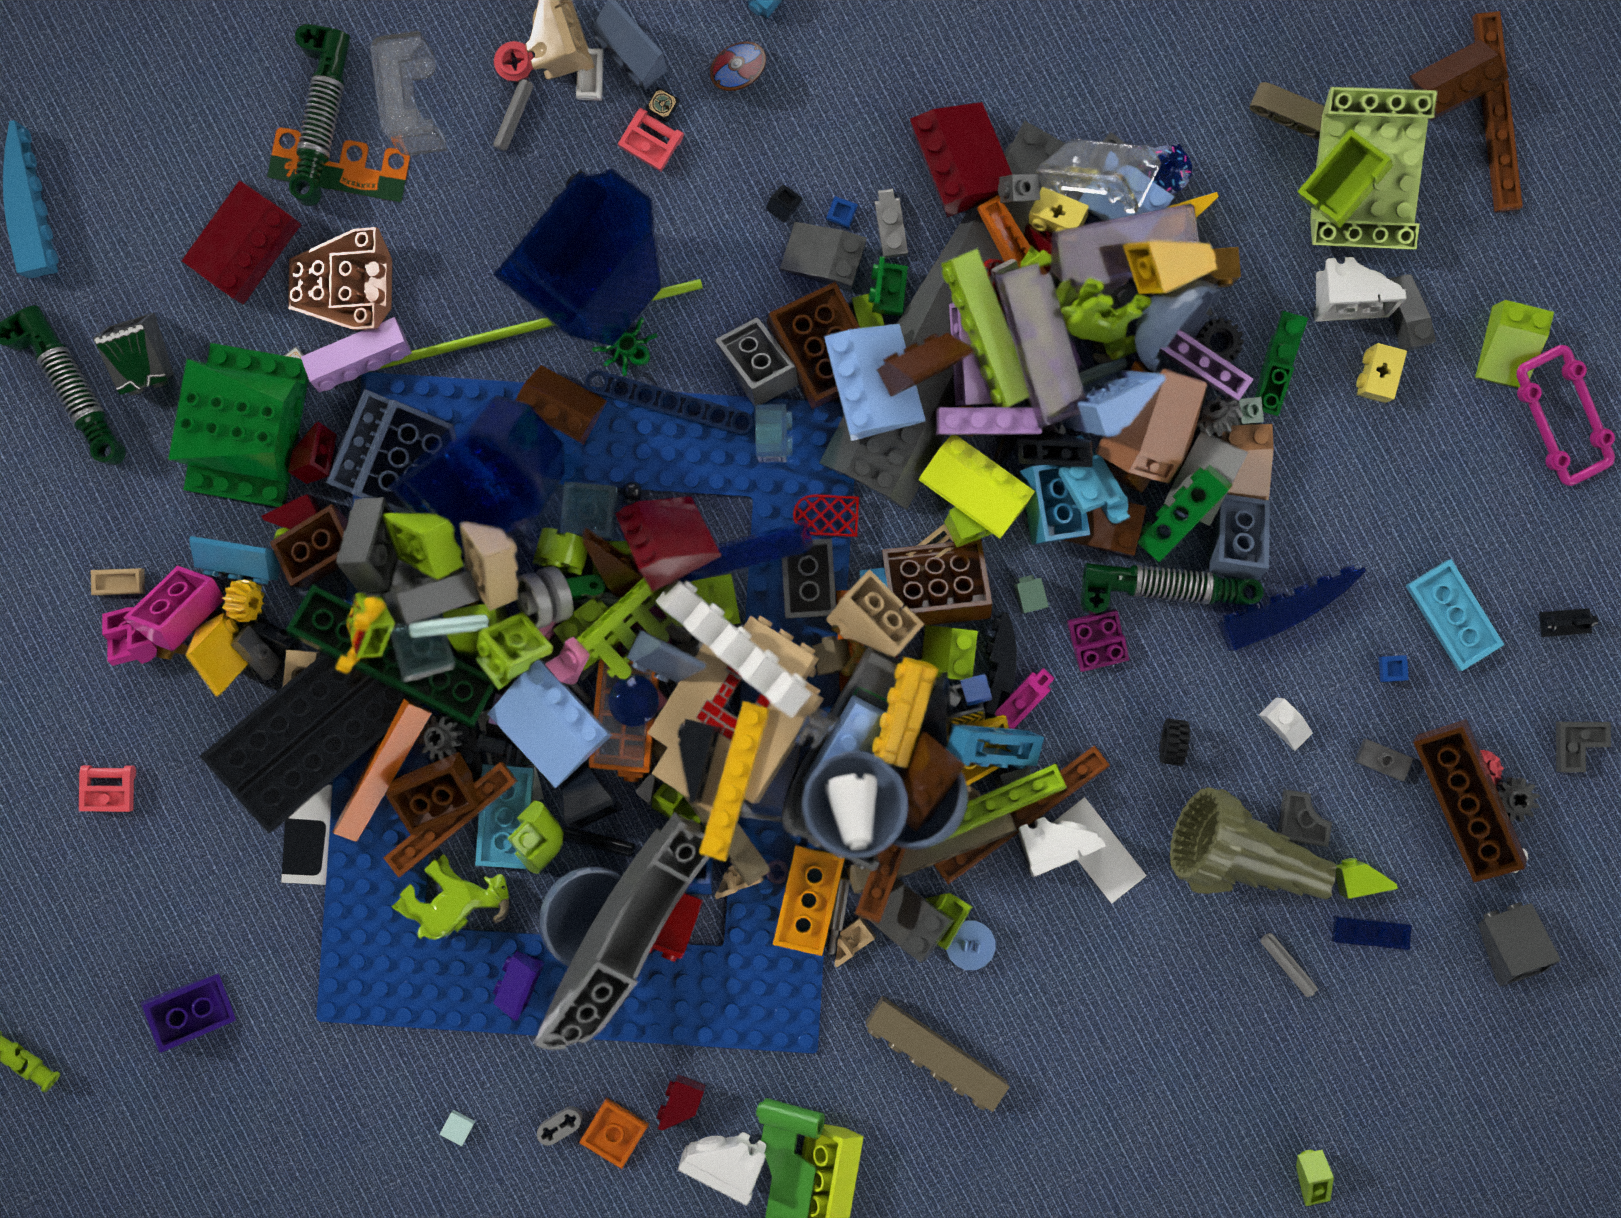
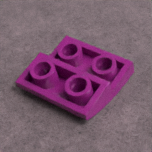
M1116 609L1067 620L1080 672L1129 661L1125 636L1122 635L1119 615Z

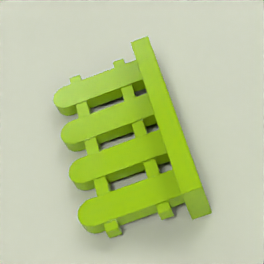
M641 579L576 639L586 650L593 649L590 654L594 659L599 656L610 668L607 673L611 677L616 674L620 679H627L631 675V668L627 664L631 660L627 658V655L637 636L629 627L636 621L648 634L665 642L669 640V634L665 630L666 627L671 623L677 627L684 626L665 612L656 602L668 587L667 585L652 592L645 579ZM649 596L650 598L644 604H642V602ZM655 604L666 615L660 623L649 612V609ZM629 614H631L630 617H628L625 621H623V619H624L625 617H627ZM611 631L612 633L604 639V637ZM617 638L628 649V652L623 657L611 646Z

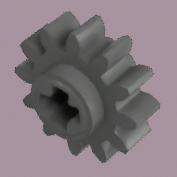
M1220 396L1216 400H1208L1206 407H1201V414H1199L1197 425L1200 431H1206L1208 436H1211L1214 432L1218 436H1221L1222 432L1225 431L1231 432L1233 425L1240 424L1238 418L1243 417L1238 400L1232 401L1230 396H1227L1224 400Z
M432 716L431 720L426 722V728L422 729L420 733L423 735V739H419L417 743L425 745L422 753L431 752L430 759L439 757L441 760L449 755L457 753L454 746L462 745V742L457 740V736L462 735L463 732L455 731L458 722L449 723V716Z
M1507 777V784L1497 783L1498 787L1501 788L1498 793L1510 821L1516 819L1517 821L1524 822V815L1534 816L1531 808L1540 807L1537 803H1534V799L1539 798L1540 794L1531 792L1535 788L1534 784H1526V779L1524 778L1516 780L1512 777Z

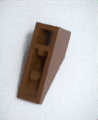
M584 528L583 544L607 588L615 597H623L644 578L639 571L636 561L588 528Z

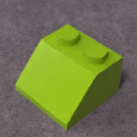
M926 625L921 661L931 663L938 669L936 677H940L942 671H948L949 679L963 680L973 677L978 631Z

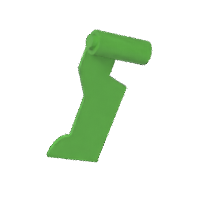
M765 1098L763 1102L758 1104L756 1111L759 1122L764 1124L761 1141L766 1143L767 1146L764 1153L772 1175L765 1218H809L817 1167L797 1154L795 1149L798 1134L819 1139L823 1131L825 1115L821 1112Z

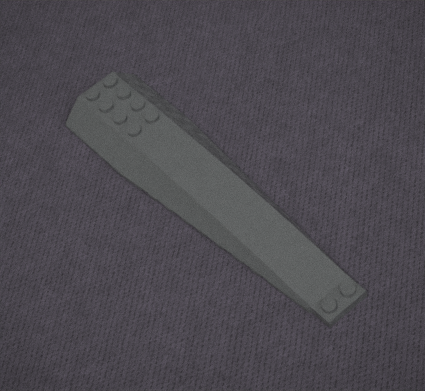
M1024 121L1014 141L1005 150L1004 155L1013 175L1039 174L1040 190L1042 187L1049 189L1055 176L1057 165L1068 145L1029 122ZM1035 201L1004 203L1026 238L1025 228L1026 225H1031L1029 224V212ZM978 206L968 209L897 324H900L906 348L914 343H917L918 346L923 345V340L937 333L938 337L946 333L951 334L949 304L953 303L952 291L949 284L943 278L941 263L975 249H978L983 263L988 259H998L1004 263L977 210ZM991 274L989 280L993 284L994 280ZM953 366L916 384L925 422L851 441L846 419L843 415L819 464L839 475L844 474L886 496V500L907 510L921 484L918 480L937 453L945 435H936V409L958 408L955 405Z

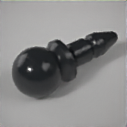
M631 481L624 485L623 496L625 498L622 499V503L626 504L625 506L631 505L641 498L643 490L639 483Z

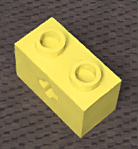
M1042 187L1040 190V200L1034 202L1029 212V224L1038 231H1048L1055 234L1060 240L1075 242L1087 219L1089 205Z
M1380 343L1369 347L1363 356L1362 362L1365 364L1363 373H1360L1356 382V387L1359 388L1357 395L1384 403L1394 400L1407 351Z

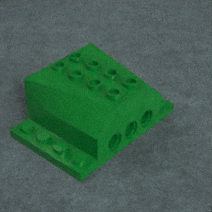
M210 343L207 364L191 359L186 360L168 457L170 461L188 465L183 490L274 507L286 504L291 473L288 472L292 451L297 446L309 381L302 359Z

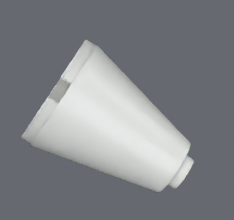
M856 774L833 778L828 781L829 785L825 783V791L845 846L851 847L853 851L864 850L872 842L877 779L869 774H864V779H856Z

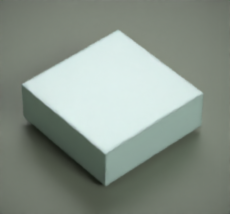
M453 1110L440 1135L462 1146L475 1121Z

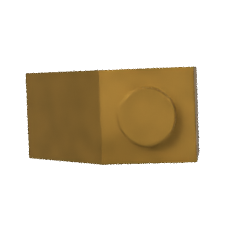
M1239 247L1213 249L1218 269L1201 277L1206 282L1218 284V287L1232 286L1233 282L1241 277Z

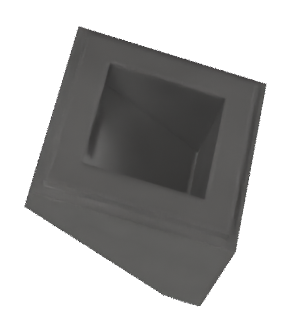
M652 773L636 790V794L649 805L652 803L657 779Z

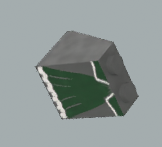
M154 312L108 326L93 337L119 395L129 393L130 396L143 392L144 387L150 385L153 388L168 384L167 380L174 374Z

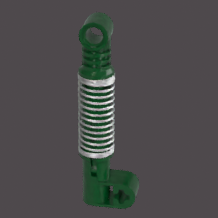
M312 24L301 25L295 32V40L302 51L308 57L319 59L317 71L311 77L310 85L312 87L309 88L311 93L308 94L310 98L307 99L308 104H306L308 109L304 110L306 115L303 116L306 120L302 121L304 125L301 126L304 131L300 132L302 135L299 137L301 142H298L296 153L299 160L297 162L298 168H296L297 174L289 183L291 194L305 206H313L321 198L320 179L322 177L321 173H323L322 167L330 158L329 151H331L332 135L335 134L333 130L336 129L335 124L337 123L336 119L339 113L341 92L344 91L342 77L351 38L344 31ZM310 186L306 194H301L304 187Z
M37 305L25 307L0 322V344L13 350H22L32 345L36 352L35 359L40 368L43 369V373L46 374L45 377L49 379L48 382L51 383V387L54 388L57 397L60 398L59 401L63 403L62 406L68 412V416L71 417L70 421H72L77 430L83 433L87 439L86 441L90 444L91 456L96 461L105 464H120L126 455L125 447L112 434L105 421L106 414L103 408L100 407L101 404L98 403V399L95 398V394L89 388L90 385L84 379V375L81 374L78 365L75 364L76 361L70 354L69 349L58 340L40 307ZM108 446H110L111 452L106 457L105 450Z
M1085 563L1080 603L1083 611L1087 614H1099L1106 610L1109 605L1110 591L1127 592L1130 596L1141 597L1143 595L1144 598L1147 596L1152 598L1154 596L1155 599L1160 597L1162 600L1164 598L1169 600L1171 598L1172 601L1177 599L1179 602L1181 600L1186 602L1188 600L1190 603L1194 601V603L1200 602L1201 604H1213L1219 601L1223 603L1233 602L1234 604L1249 606L1260 601L1264 592L1261 583L1257 580L1222 579L1211 572H1207L1204 576L1203 572L1198 574L1195 571L1193 574L1191 570L1187 574L1186 570L1182 573L1180 569L1177 572L1175 569H1172L1170 572L1169 568L1165 571L1163 567L1159 571L1158 567L1153 570L1152 566L1148 570L1147 566H1144L1142 569L1141 565H1132L1129 568ZM1245 586L1252 590L1251 599L1243 595V588ZM1088 588L1104 590V594L1099 593L1096 595V600L1100 601L1099 605L1094 607V604L1089 602V599L1093 598L1095 593L1087 592Z

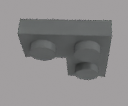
M1556 721V772H1586V747H1611V722Z

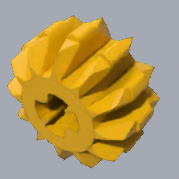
M247 579L231 581L230 587L225 588L226 596L222 598L225 600L222 608L226 610V616L243 623L256 620L257 614L262 613V605L265 604L262 602L265 593L261 592V585Z

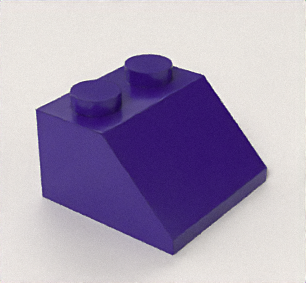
M516 951L512 957L508 956L502 971L506 972L502 981L498 980L493 990V994L496 995L493 1004L510 1018L517 1021L528 1006L545 962L519 951Z

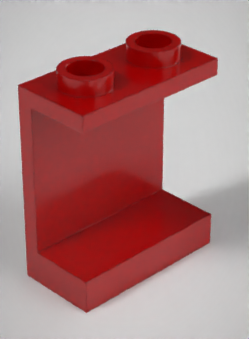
M684 893L668 917L649 953H652V950L655 949L662 952L661 957L674 962L676 958L682 959L704 900Z

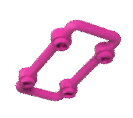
M1558 345L1522 363L1518 367L1516 375L1520 387L1518 388L1517 396L1521 402L1528 403L1549 453L1546 457L1547 467L1557 472L1563 484L1572 486L1613 465L1615 454L1611 445L1615 441V435L1610 429H1605L1602 425L1583 379L1587 372L1585 364L1582 361L1575 360L1573 352L1568 346ZM1562 355L1565 362L1562 367V375L1566 380L1573 381L1593 432L1590 435V443L1593 447L1600 448L1604 456L1603 460L1571 476L1567 470L1570 464V457L1566 452L1559 451L1539 403L1542 390L1538 384L1531 383L1527 374L1528 371Z

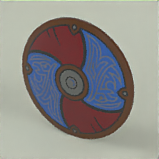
M745 41L732 44L722 50L714 59L710 68V78L713 84L721 90L736 91L743 89L755 82L762 74L766 65V54L760 45L753 42Z

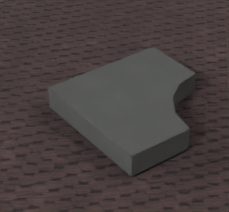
M1283 789L1277 832L1290 837L1289 841L1329 847L1332 822L1322 819L1315 812L1311 803V793Z

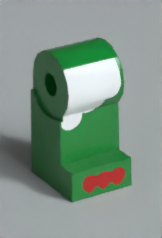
M585 575L565 579L571 592L572 601L591 600L592 598L597 601L605 595V583L598 575Z

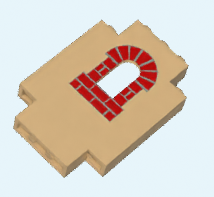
M752 616L749 617L743 628L752 635L750 640L764 652L768 649L780 659L777 663L791 675L796 673L805 681L808 676L812 678L815 676L817 668L814 666L819 658L813 655L814 649L803 642L798 646L792 642L794 638L792 635L782 629L779 633L771 628L773 623L762 616H759L758 619ZM703 644L695 658L707 664L705 669L679 682L647 734L668 747L652 774L689 798L679 749V727L681 723H684L685 718L721 727L701 803H696L711 813L738 722L737 717L723 708L743 677L721 660L710 647ZM808 682L805 687L812 695L793 718L774 706L763 693H761L755 705L768 708L770 711L744 797L753 804L760 802L824 700L823 697L818 695L820 690Z

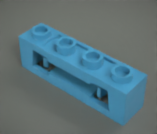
M952 724L947 750L962 761L965 766H970L971 762L983 767H989V764H993L1002 768L1012 765L1013 767L1023 769L1026 766H1037L1044 737L1024 729ZM977 739H982L991 744H1006V749L1011 750V752L1001 748L983 747L984 742Z

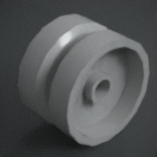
M555 566L539 569L536 574L526 573L517 576L519 588H517L518 600L516 602L520 613L524 612L538 629L549 626L551 622L558 623L567 620L572 616L573 602L569 586L565 577Z

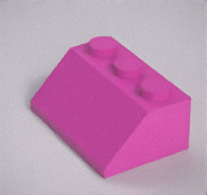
M176 566L124 618L155 645L174 651L224 601L222 599L224 596L213 578Z

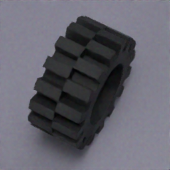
M1224 318L1213 319L1206 323L1195 337L1196 341L1227 362L1232 361L1238 356L1237 354L1242 350L1241 345L1244 344V339L1240 338L1243 335L1242 331H1237L1239 326L1237 324L1233 326L1231 320L1224 321ZM1220 333L1226 337L1228 345L1224 351H1215L1210 346V337L1213 334Z
M1171 718L1165 720L1159 743V759L1161 763L1183 766V763H1185V757L1188 755L1187 749H1189L1188 743L1190 741V724L1188 721Z

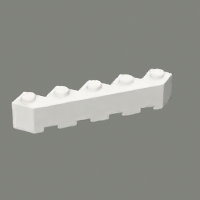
M679 579L671 582L656 600L661 608L682 623L693 636L710 647L721 660L735 669L746 682L763 693L774 706L793 718L812 695L805 687L807 682L796 673L791 675L777 663L780 659L768 649L764 652L750 640L752 635L741 626L736 628L723 617L725 612L715 603L709 605L696 593L698 589L688 580H685L684 583Z

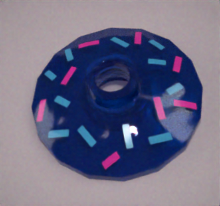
M1161 145L1146 155L1142 164V175L1172 195L1180 192L1188 185L1192 176V163L1183 149L1174 145ZM1165 164H1172L1173 170L1168 171L1165 168Z

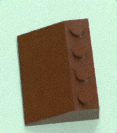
M833 282L770 312L766 322L777 343L796 366L798 384L812 410L839 397L824 336L852 329H860L837 283Z
M981 539L958 548L954 542L882 549L883 566L888 588L904 603L901 608L903 609L907 606L924 624L923 626L991 618L993 604ZM950 547L953 548L951 551H947V552H946L944 555H942L940 558H939V557H935L937 554H939V553H940L941 551H943L945 548H950ZM910 552H916L915 554H913L914 557H909L906 554ZM919 565H925V570L921 572Z

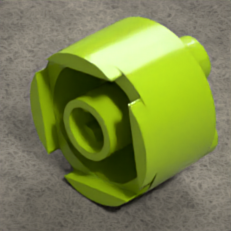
M542 528L533 557V564L540 567L555 566L562 575H568L569 573L581 576L588 555V551L583 544V537L569 532L565 534L557 533V529Z

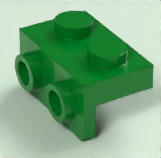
M880 256L878 264H873L871 279L875 280V288L870 287L868 303H873L872 312L902 316L908 266L884 263L885 257Z

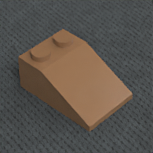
M1272 424L1233 425L1231 432H1222L1221 436L1214 432L1215 437L1248 452L1227 494L1269 500L1274 450Z

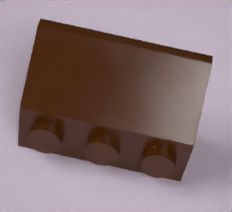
M1481 39L1409 76L1415 90L1437 91L1434 118H1430V121L1501 86L1509 78L1499 55Z
M935 333L923 340L924 344L921 346L914 343L903 350L904 354L898 356L896 352L884 358L885 364L879 367L877 371L892 397L951 368L974 352L972 347L949 333L939 337Z
M540 365L524 383L513 406L584 445L608 401Z
M329 505L270 541L290 586L308 588L340 568L336 563L337 554L340 552L343 533L346 531L349 521L334 505Z
M926 732L922 734L914 747L908 768L902 767L898 774L907 795L908 804L905 823L915 831L932 819L965 766L962 761Z
M460 752L393 779L385 793L410 835L478 807L472 773Z

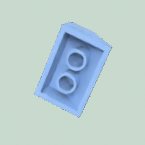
M1111 153L1079 199V202L1089 205L1088 211L1132 242H1143L1174 196Z

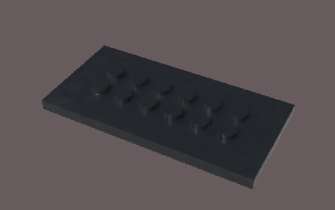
M323 653L199 757L265 831L270 834L386 735L404 699L419 705L423 703L353 667L349 673L335 669L338 660Z

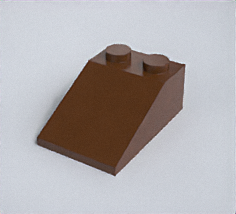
M1128 502L1127 513L1130 518L1117 524L1112 523L1107 518L1101 507L1087 512L1090 535L1061 541L1125 557L1134 556L1146 506Z

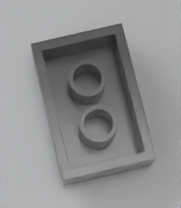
M384 498L355 499L353 508L349 513L346 531L343 533L341 549L337 554L336 563L359 592L387 591L397 555L382 516L385 513L394 512Z
M832 539L781 542L785 618L829 616L836 608Z
M461 567L438 580L426 575L414 579L415 584L400 583L389 587L390 592L383 594L388 611L395 624H409L480 600L471 570L462 571Z

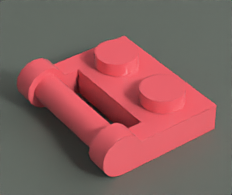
M639 108L618 142V146L662 172L674 150L681 143L684 133L678 129L676 131L649 116L646 110ZM640 125H647L670 139L669 142L666 144L640 129Z
M81 766L79 773V811H133L135 766H124V768ZM92 778H122V785H91Z

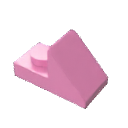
M575 637L566 640L560 655L546 662L545 666L561 683L573 685L577 682L590 654Z

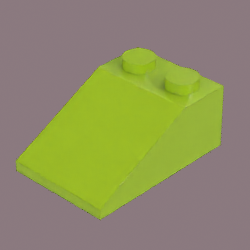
M1503 300L1493 305L1475 378L1519 388L1520 384L1516 375L1517 369L1522 363L1541 354L1549 336L1554 312L1509 300ZM1534 369L1527 372L1529 379Z
M385 513L382 515L398 560L437 580L464 566L460 557L462 551L455 542L453 536L454 527L449 520L436 514Z

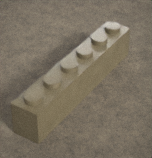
M881 996L865 1020L866 1027H868L867 1031L877 1039L882 1037L889 1042L888 1046L897 1053L903 1051L910 1056L909 1060L920 1068L924 1065L930 1069V1074L940 1082L946 1080L952 1084L951 1088L959 1095L964 1096V1094L970 1096L973 1099L972 1103L981 1110L987 1108L993 1112L1010 1087L1005 1078L884 996Z

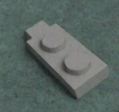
M893 188L879 190V201H874L882 256L891 258L908 255L900 198H894Z

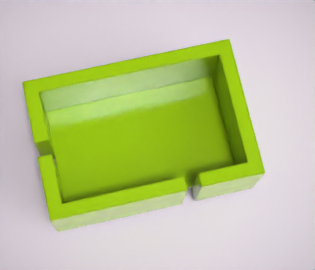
M1350 128L1297 191L1301 200L1317 212L1320 210L1325 218L1338 228H1341L1372 192V183L1374 182L1378 185L1393 167L1392 158Z

